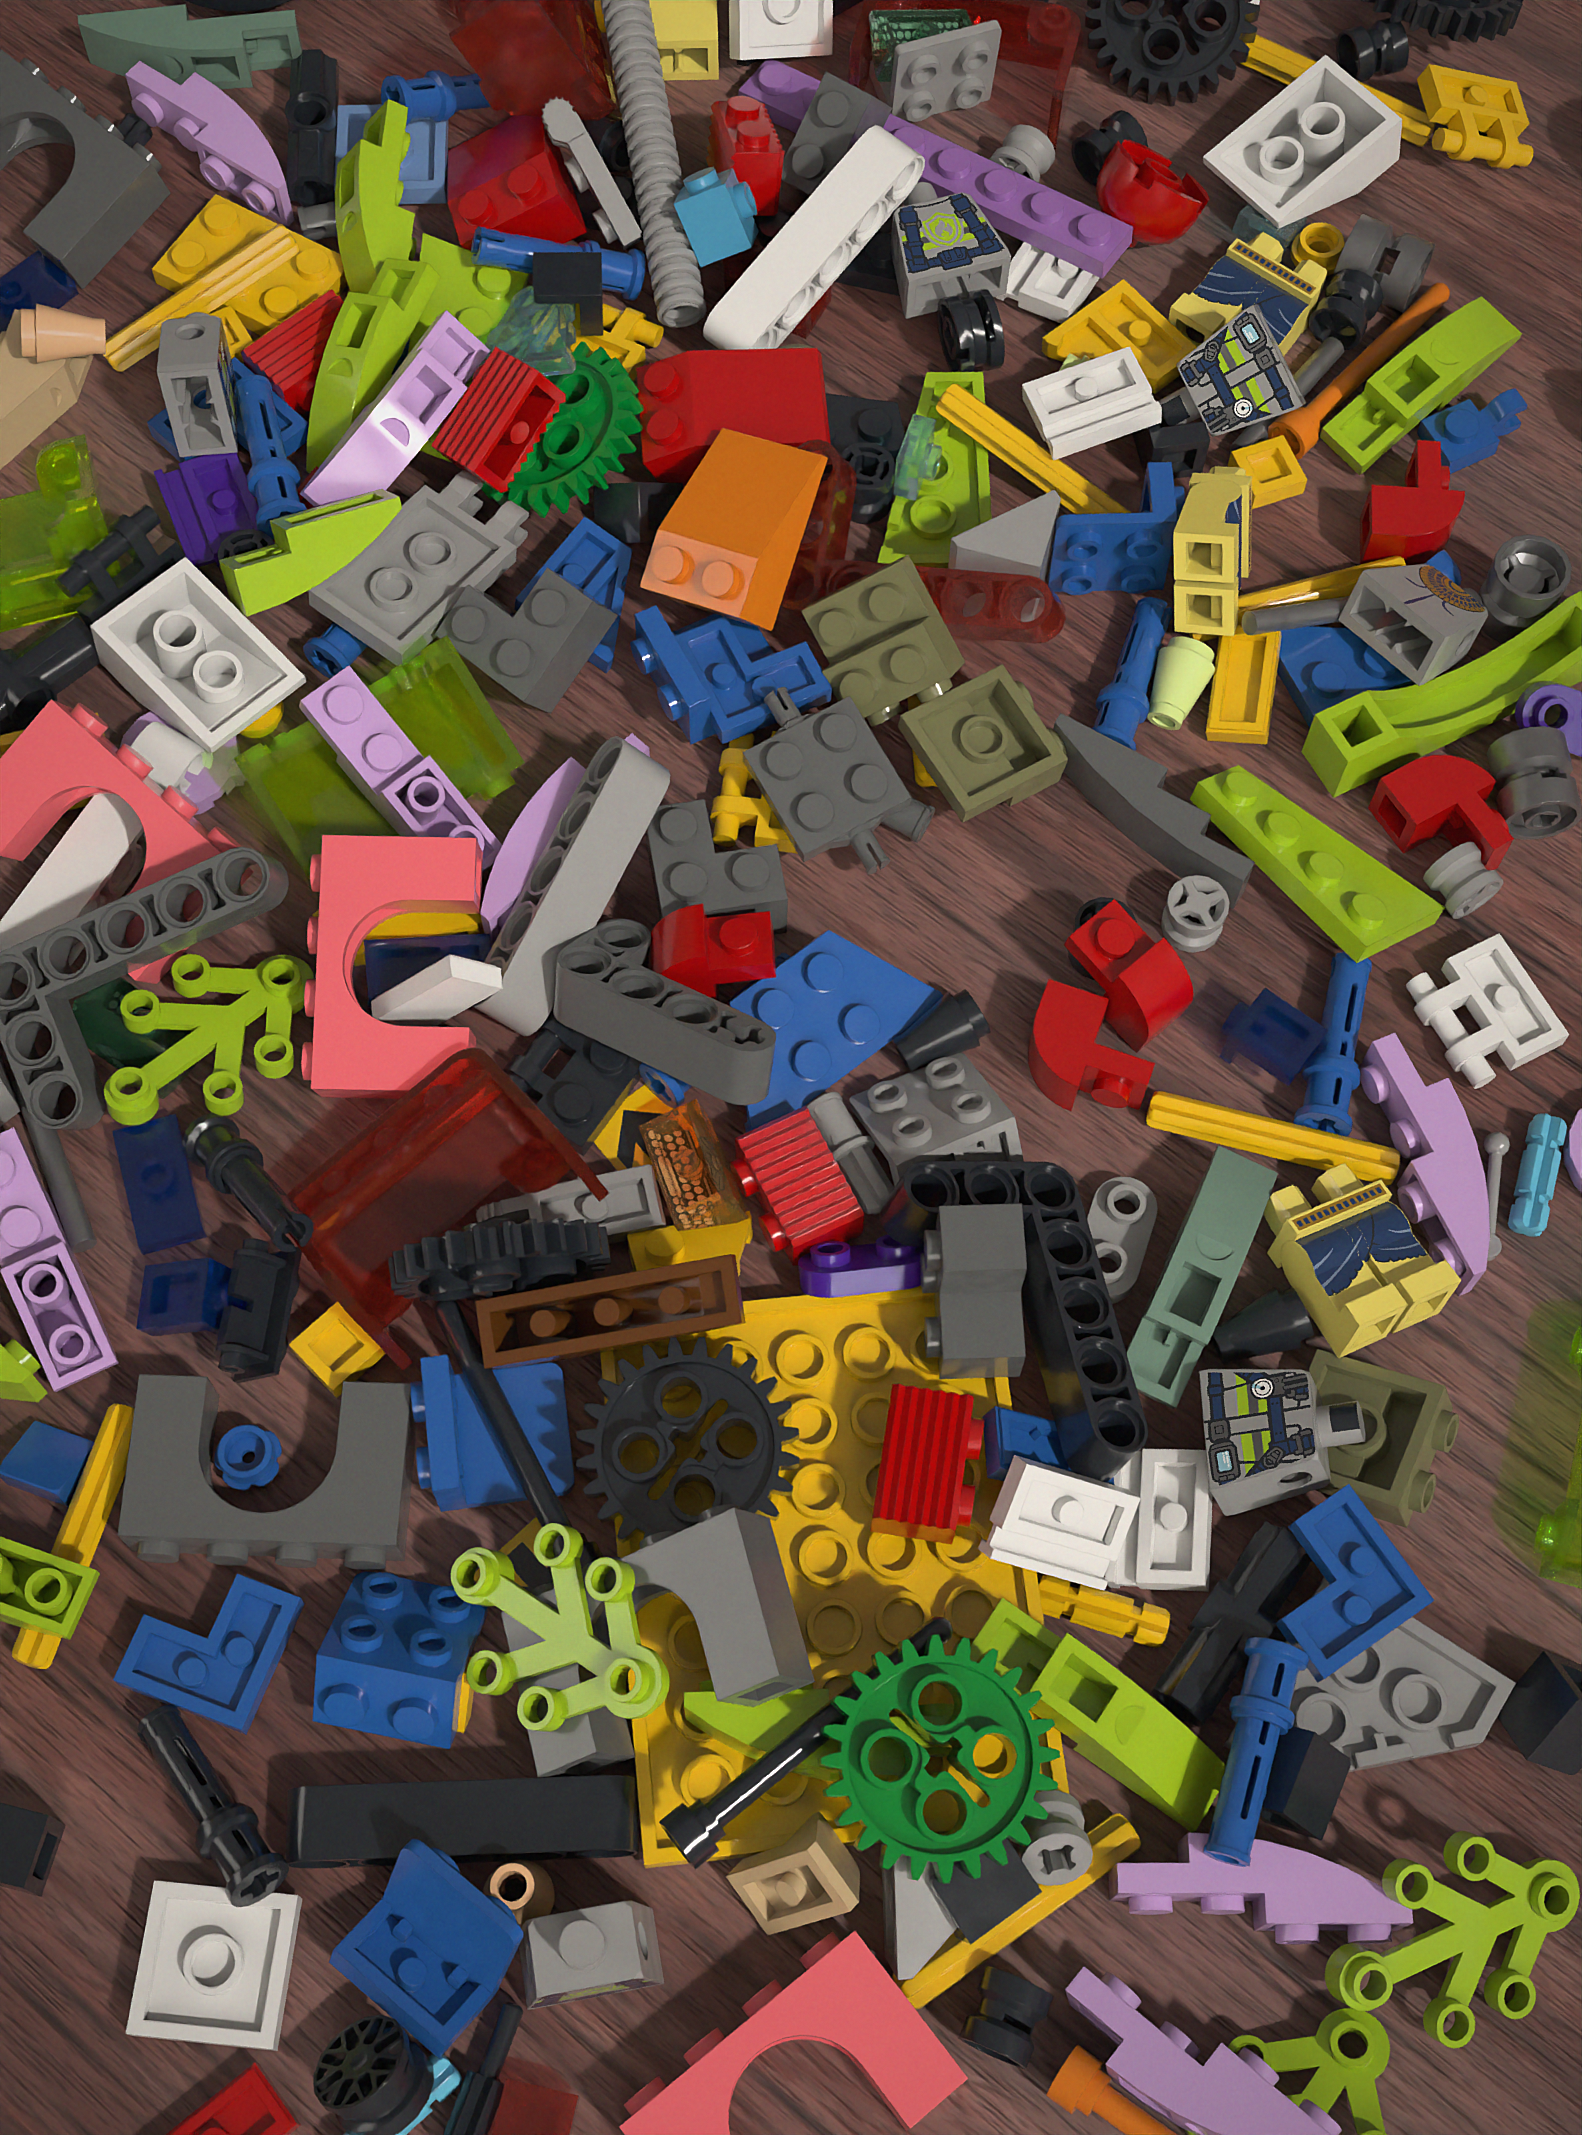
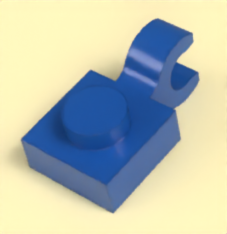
M1516 388L1499 394L1480 411H1478L1471 399H1468L1421 420L1417 435L1421 440L1441 441V465L1449 466L1450 474L1494 455L1500 442L1498 436L1507 435L1521 426V422L1515 414L1526 410L1528 405Z

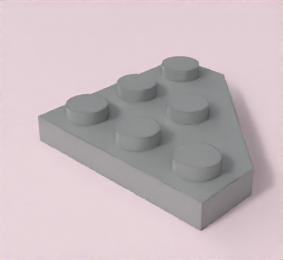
M1325 1577L1322 1579L1313 1596H1315L1317 1593H1319L1320 1591H1322L1330 1585L1325 1579ZM1411 1617L1318 1683L1307 1668L1304 1671H1299L1289 1710L1295 1715L1293 1726L1316 1732L1349 1757L1351 1760L1349 1772L1478 1746L1484 1741L1516 1683ZM1236 1725L1224 1743V1746L1228 1749L1231 1748Z

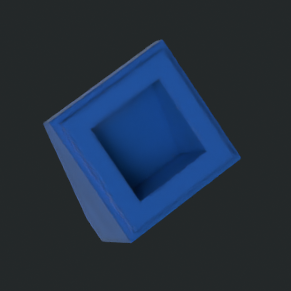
M34 1421L0 1465V1478L9 1486L69 1507L94 1442Z

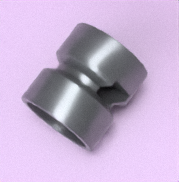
M1362 214L1345 243L1333 276L1339 271L1346 269L1359 270L1368 274L1377 281L1382 289V304L1403 313L1408 309L1415 297L1432 259L1436 244L1408 232L1398 238L1394 237L1391 225ZM1387 255L1396 260L1390 275L1380 272Z
M1530 534L1515 536L1502 544L1488 570L1487 579L1478 593L1481 597L1482 605L1486 607L1488 617L1481 627L1487 636L1500 643H1506L1546 616L1557 606L1571 580L1572 570L1567 554L1558 544L1545 537Z
M1546 726L1528 727L1506 734L1490 745L1487 757L1491 776L1496 780L1494 787L1499 791L1496 797L1498 809L1505 819L1509 833L1513 838L1533 840L1555 836L1569 830L1581 820L1582 806L1575 778L1570 776L1573 766L1565 733L1557 728Z

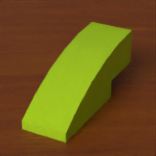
M378 489L270 520L276 544L219 560L231 603L243 615L248 617L283 604L321 584L355 559L383 532L402 509L399 496L384 489Z

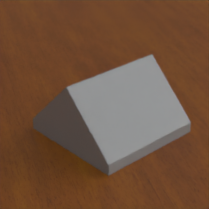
M1055 490L951 538L944 607L949 614L1030 634L1049 569L1055 521L1059 513L1061 498Z

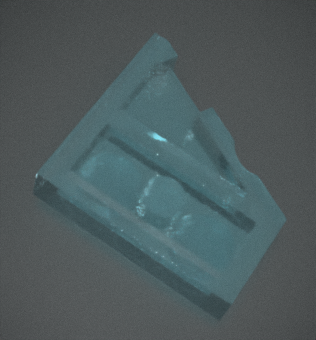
M533 286L520 290L512 298L511 305L497 327L488 335L485 346L490 352L480 365L486 362L496 346L507 354L528 364L530 367L535 368L544 376L573 374L576 369V361L570 351V345L576 343V330L572 324L575 320V304H537L533 300Z

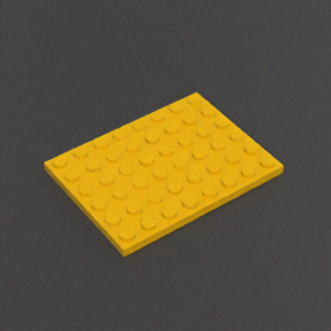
M921 1286L905 1290L835 1298L801 1295L742 1301L746 1323L722 1328L720 1334L705 1337L708 1357L716 1359L720 1351L728 1343L733 1345L732 1366L739 1368L750 1358H756L758 1360L757 1369L752 1380L756 1384L774 1376L778 1380L777 1388L768 1398L770 1404L780 1401H790L792 1404V1411L780 1420L778 1424L779 1426L799 1429V1439L782 1446L781 1450L799 1457V1468L779 1471V1476L793 1486V1492L791 1496L770 1495L769 1500L780 1513L776 1521H770L815 1681L813 1682V1689H829L830 1701L851 1684L848 1678L851 1672L856 1670L864 1673L873 1666L871 1655L878 1651L886 1655L898 1645V1642L907 1638L934 1616L947 1618L953 1628L951 1639L943 1645L945 1655H951L958 1639L963 1637L969 1638L971 1645L1002 1598L1045 1627L1037 1572L990 1559L978 1549L981 1540L988 1539L994 1523L989 1519L1004 1481L987 1478L984 1430L979 1460H965L962 1484L975 1485L970 1527L957 1525L952 1545L870 1532L892 1384L913 1385L917 1388H929L933 1391L942 1390L946 1393L955 1392L960 1395L969 1394L974 1397L971 1416L973 1418L983 1419L982 1417L995 1406L1013 1410L1008 1377L939 1379L938 1357L926 1358L924 1343V1318L935 1317L934 1293H922ZM698 1338L679 1342L683 1355H692ZM653 1342L600 1353L602 1379L620 1385L624 1381L618 1365L620 1359L626 1360L638 1370L645 1366L642 1346L648 1344L658 1358L662 1359L668 1357L669 1344L654 1347ZM678 1386L672 1388L665 1395L662 1406L668 1414L677 1418H685L698 1410L701 1404V1397L694 1389L688 1386ZM604 1396V1402H605V1404H606V1402H607L608 1400H607V1398ZM719 1400L715 1403L692 1440L685 1442L677 1438L673 1441L677 1453L676 1461L650 1489L648 1493L650 1499L657 1500L662 1496L672 1477L687 1458H693L698 1462L704 1458L700 1449L701 1438L727 1410L728 1403L726 1401ZM736 1426L726 1429L717 1440L718 1450L730 1459L747 1457L754 1451L757 1444L754 1435L749 1430ZM634 1441L625 1447L621 1455V1464L632 1473L642 1474L648 1472L656 1465L659 1459V1450L648 1441ZM691 1481L684 1484L675 1496V1504L681 1512L693 1516H698L710 1509L715 1500L713 1490L707 1484L700 1481ZM618 1516L615 1518L618 1557L623 1558L640 1550L639 1543L643 1540L644 1534L638 1531L628 1541L620 1542L617 1535L624 1519ZM672 1592L651 1600L636 1614L641 1645L653 1649L661 1657L667 1667L670 1678L669 1691L663 1703L648 1716L632 1719L645 1868L689 1864L665 1833L659 1821L682 1802L687 1807L698 1799L705 1804L757 1761L715 1740L686 1720L684 1692H699V1683L712 1679L696 1620L686 1603L677 1594ZM632 1668L628 1672L629 1692L635 1685V1673ZM929 1683L919 1695L918 1705L934 1703L954 1705L952 1695L940 1684ZM892 1709L889 1713V1717L905 1716L898 1709ZM1029 1710L1032 1720L1042 1719ZM1052 1727L1049 1731L1038 1736L1039 1746L1059 1750L1060 1757L1049 1762L1040 1763V1773L1058 1783L1057 1791L1069 1794L1061 1733L1058 1729ZM984 1735L980 1738L973 1751L974 1764L979 1772L988 1778H995L1006 1767L1008 1756L1003 1743L991 1735ZM947 1756L930 1757L928 1764L924 1767L929 1775L933 1772L946 1771L959 1782L978 1806L985 1807L988 1804L987 1795L950 1765ZM790 1772L723 1827L726 1835L716 1843L719 1851L706 1862L749 1857L782 1846L817 1812L824 1816L844 1846L855 1844L863 1826L859 1821L843 1826L836 1825L834 1820L848 1806L845 1796H823L822 1790L832 1784V1781L820 1780ZM937 1790L933 1792L924 1803L923 1816L925 1823L930 1830L937 1834H945L955 1826L959 1814L957 1802L946 1791Z

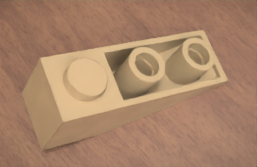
M17 309L14 310L7 331L0 333V470L77 402L94 357L93 354L42 363H37V357H22L21 310Z

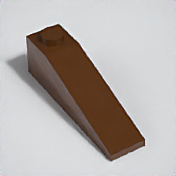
M735 1254L475 1301L484 1369H505L555 1362L746 1323Z

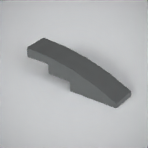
M1060 713L1055 721L1054 730L1059 734L1066 748L1068 761L1064 772L1085 798L1129 840L1181 879L1200 875L1218 882L1227 892L1230 902L1229 907L1234 909L1245 891L1255 862L1205 837L1211 815L1162 790L1168 771L1167 767Z

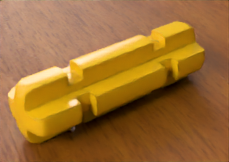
M1046 1574L1039 1581L1042 1612L1045 1615L1060 1619L1062 1614L1069 1615V1622L1120 1638H1123L1125 1633L1134 1635L1133 1642L1153 1648L1160 1647L1165 1641L1170 1624V1612L1165 1608L1145 1602L1142 1607H1137L1133 1605L1134 1599L1082 1584H1080L1079 1588L1071 1587L1070 1581Z

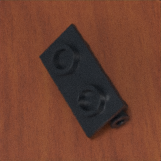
M247 1238L243 1240L242 1249L234 1251L227 1295L247 1303L245 1310L232 1305L224 1307L214 1355L220 1358L218 1364L220 1370L235 1373L233 1381L236 1383L279 1375L281 1362L288 1348L286 1335L292 1303L300 1285L298 1271L303 1250L301 1247H295L296 1251L293 1252L277 1251L268 1253L270 1246L268 1242Z

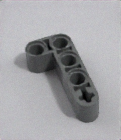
M629 919L607 920L576 939L558 953L553 1015L557 1021L723 1101L737 1105L756 1104L767 1097L776 1044L775 1031L771 1026L759 1019L649 970L651 932L646 926Z

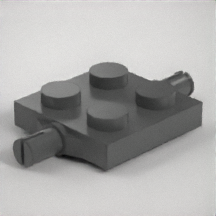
M786 687L777 688V696L774 691L770 692L763 701L768 705L781 728L773 737L744 751L743 762L804 863L830 848L852 845L867 874L876 873L877 866L880 870L890 863V859L886 856L872 832L875 831L884 819L910 806L911 796L853 700L848 696L818 713L802 716L788 694Z

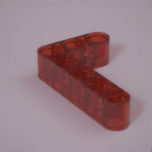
M819 439L807 441L800 445L798 449L827 457L826 465L832 464L833 469L827 480L819 484L781 602L782 607L804 622L807 621L801 611L806 606L888 565L887 563L845 560L857 485L856 473L853 466L832 445ZM823 521V529L819 537L810 543H805L804 537L808 528L816 522ZM915 566L951 636L1034 644L1046 643L1059 634L1065 623V607L1061 599L1040 578L1021 574ZM808 579H814V587L811 594L802 601H795V594L800 584ZM985 593L986 601L981 611L973 616H963L965 602L975 594ZM1035 598L1045 599L1043 612L1038 618L1028 622L1021 621V612L1027 602Z

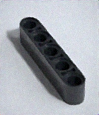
M621 1775L321 1785L292 1788L288 1790L285 1860L289 1867L304 1869L395 1866L400 1851L411 1839H418L429 1848L442 1850L456 1864L507 1862L515 1859L541 1861L632 1856L639 1853L637 1778Z

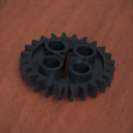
M1087 0V5L1092 10L1087 11L1085 14V27L1094 29L1088 34L1087 46L1088 49L1102 48L1096 57L1097 68L1113 64L1109 79L1111 85L1118 83L1123 78L1129 80L1128 97L1131 98L1140 87L1147 89V104L1150 105L1153 104L1159 92H1166L1169 106H1174L1178 92L1185 91L1189 100L1195 103L1197 102L1200 85H1203L1210 93L1215 94L1219 86L1218 74L1232 81L1237 69L1234 61L1246 63L1250 48L1245 43H1254L1258 28L1251 23L1258 20L1260 5L1249 3L1252 0ZM1134 1L1144 4L1148 10L1140 15H1132L1127 13L1122 6ZM1165 8L1168 15L1163 18L1162 14L1163 9ZM1179 15L1181 16L1180 26L1175 19ZM1202 18H1212L1221 25V28L1213 32L1200 29L1196 22ZM1185 40L1194 51L1198 52L1197 55L1189 53L1185 46ZM1156 46H1167L1174 51L1175 55L1170 59L1160 60L1155 58L1150 53V50Z
M1361 0L1362 2L1375 3L1372 10L1375 13L1388 12L1392 14L1389 20L1392 23L1408 22L1409 30L1416 31L1421 27L1427 29L1431 37L1436 38L1440 34L1448 36L1452 41L1456 42L1459 35H1463L1473 43L1478 41L1479 36L1490 41L1494 40L1496 34L1506 36L1508 30L1514 28L1523 5V0Z
M537 1218L521 1224H514L510 1220L477 1222L462 1227L460 1231H445L444 1237L421 1238L422 1243L403 1245V1250L393 1251L392 1257L388 1258L391 1288L394 1290V1295H404V1299L420 1297V1301H452L465 1298L466 1301H471L481 1296L489 1299L552 1287V1284H570L575 1282L574 1278L591 1277L593 1272L604 1271L606 1269L605 1265L611 1264L606 1226L599 1227L598 1222L584 1224V1219L568 1222L563 1221V1218L538 1223Z
M673 1337L669 1341L668 1357L659 1359L648 1344L642 1347L645 1366L637 1370L626 1360L620 1359L618 1365L624 1381L620 1385L605 1379L598 1381L599 1389L608 1401L605 1406L585 1403L584 1412L593 1421L598 1423L597 1429L577 1431L576 1438L578 1442L594 1448V1453L576 1460V1465L579 1471L598 1474V1478L583 1488L587 1499L607 1496L608 1501L597 1514L600 1522L605 1523L618 1516L624 1519L617 1535L620 1542L628 1541L638 1531L644 1534V1538L664 1531L680 1532L698 1524V1516L687 1515L681 1512L675 1504V1496L678 1490L684 1484L691 1481L703 1482L713 1490L715 1500L711 1508L725 1504H736L741 1510L769 1517L770 1520L776 1521L779 1518L780 1513L769 1500L771 1494L791 1496L793 1492V1486L779 1476V1471L799 1468V1457L781 1451L782 1446L799 1439V1429L779 1426L778 1422L792 1411V1404L790 1401L770 1404L768 1398L777 1388L778 1380L774 1376L756 1384L752 1380L757 1369L758 1360L756 1358H750L739 1368L732 1366L733 1345L728 1343L720 1351L716 1359L708 1357L705 1337L698 1338L692 1355H683L677 1338ZM678 1386H688L694 1389L701 1397V1404L698 1410L685 1418H677L668 1414L662 1406L665 1395L672 1388ZM719 1400L726 1401L728 1403L727 1410L701 1438L700 1449L704 1458L700 1462L690 1457L687 1458L672 1477L662 1496L657 1500L650 1499L648 1497L650 1489L676 1461L677 1453L673 1441L677 1438L685 1442L692 1440L715 1403ZM734 1426L743 1427L754 1435L757 1444L750 1455L742 1459H730L718 1450L717 1440L720 1434L728 1428ZM637 1440L648 1441L659 1450V1459L656 1465L650 1471L642 1474L632 1473L621 1464V1455L625 1447Z

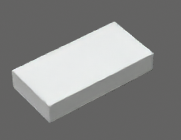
M450 954L372 1000V1017L396 1026L435 1027L502 990L501 968Z

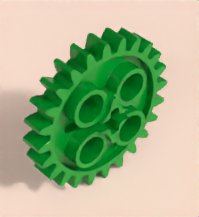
M560 341L555 354L550 356L543 345L539 346L536 353V361L530 364L522 355L517 357L523 363L538 370L566 394V402L559 404V412L553 414V422L546 424V432L540 434V442L534 443V451L527 453V462L521 463V471L514 473V481L508 483V491L500 493L483 482L481 490L490 500L494 499L500 507L511 500L527 512L532 507L540 518H545L551 504L554 503L562 514L568 512L570 498L577 496L585 505L589 503L588 488L592 485L602 490H607L609 487L604 477L607 471L622 473L625 470L617 459L619 454H629L636 451L637 448L628 436L639 433L643 429V426L635 417V415L644 410L643 405L635 396L639 389L616 357L611 359L602 347L592 352L586 342L583 341L579 343L574 352H572L565 341Z
M939 1634L928 1637L924 1656L919 1657L909 1639L898 1642L899 1664L896 1665L881 1651L871 1655L872 1665L877 1677L872 1680L856 1670L851 1672L848 1678L859 1695L855 1700L842 1696L833 1697L830 1703L838 1712L845 1716L843 1725L822 1726L820 1731L827 1738L838 1742L837 1753L818 1758V1765L837 1769L840 1778L822 1790L823 1796H845L848 1806L834 1820L836 1825L843 1826L859 1821L863 1828L857 1836L854 1847L858 1851H863L877 1841L883 1844L879 1857V1867L888 1870L901 1855L907 1856V1878L911 1880H919L928 1861L933 1862L936 1878L939 1883L943 1884L950 1883L955 1861L960 1862L964 1872L972 1879L979 1878L981 1875L980 1854L985 1853L990 1860L999 1866L1006 1865L1008 1858L1002 1841L1009 1838L1015 1843L1028 1846L1032 1842L1031 1838L1020 1823L1024 1816L1046 1820L1049 1815L1033 1799L1036 1791L1056 1790L1058 1788L1056 1781L1040 1773V1763L1049 1762L1060 1757L1059 1750L1039 1746L1038 1736L1055 1726L1054 1720L1044 1718L1032 1720L1029 1710L1042 1697L1041 1692L1038 1690L1019 1696L1014 1687L1018 1683L1023 1670L1017 1666L1000 1676L995 1673L994 1669L998 1650L994 1648L982 1654L977 1662L970 1660V1640L965 1637L958 1639L951 1655H945ZM929 1683L942 1685L950 1692L953 1698V1714L949 1721L942 1726L931 1724L920 1713L918 1705L919 1695ZM892 1709H898L904 1714L912 1727L928 1743L937 1745L943 1744L946 1741L949 1742L953 1748L947 1756L949 1764L987 1795L988 1804L985 1807L978 1806L950 1773L946 1771L933 1772L930 1775L927 1773L924 1767L930 1760L928 1752L891 1722L889 1713ZM984 1735L996 1737L1006 1748L1008 1756L1006 1767L995 1778L986 1777L979 1772L974 1764V1747ZM881 1737L890 1738L897 1742L902 1748L905 1757L904 1769L901 1774L889 1782L882 1781L876 1777L871 1771L868 1762L870 1748ZM937 1790H943L952 1795L957 1802L959 1810L955 1826L945 1834H937L930 1830L923 1816L925 1801L929 1795Z

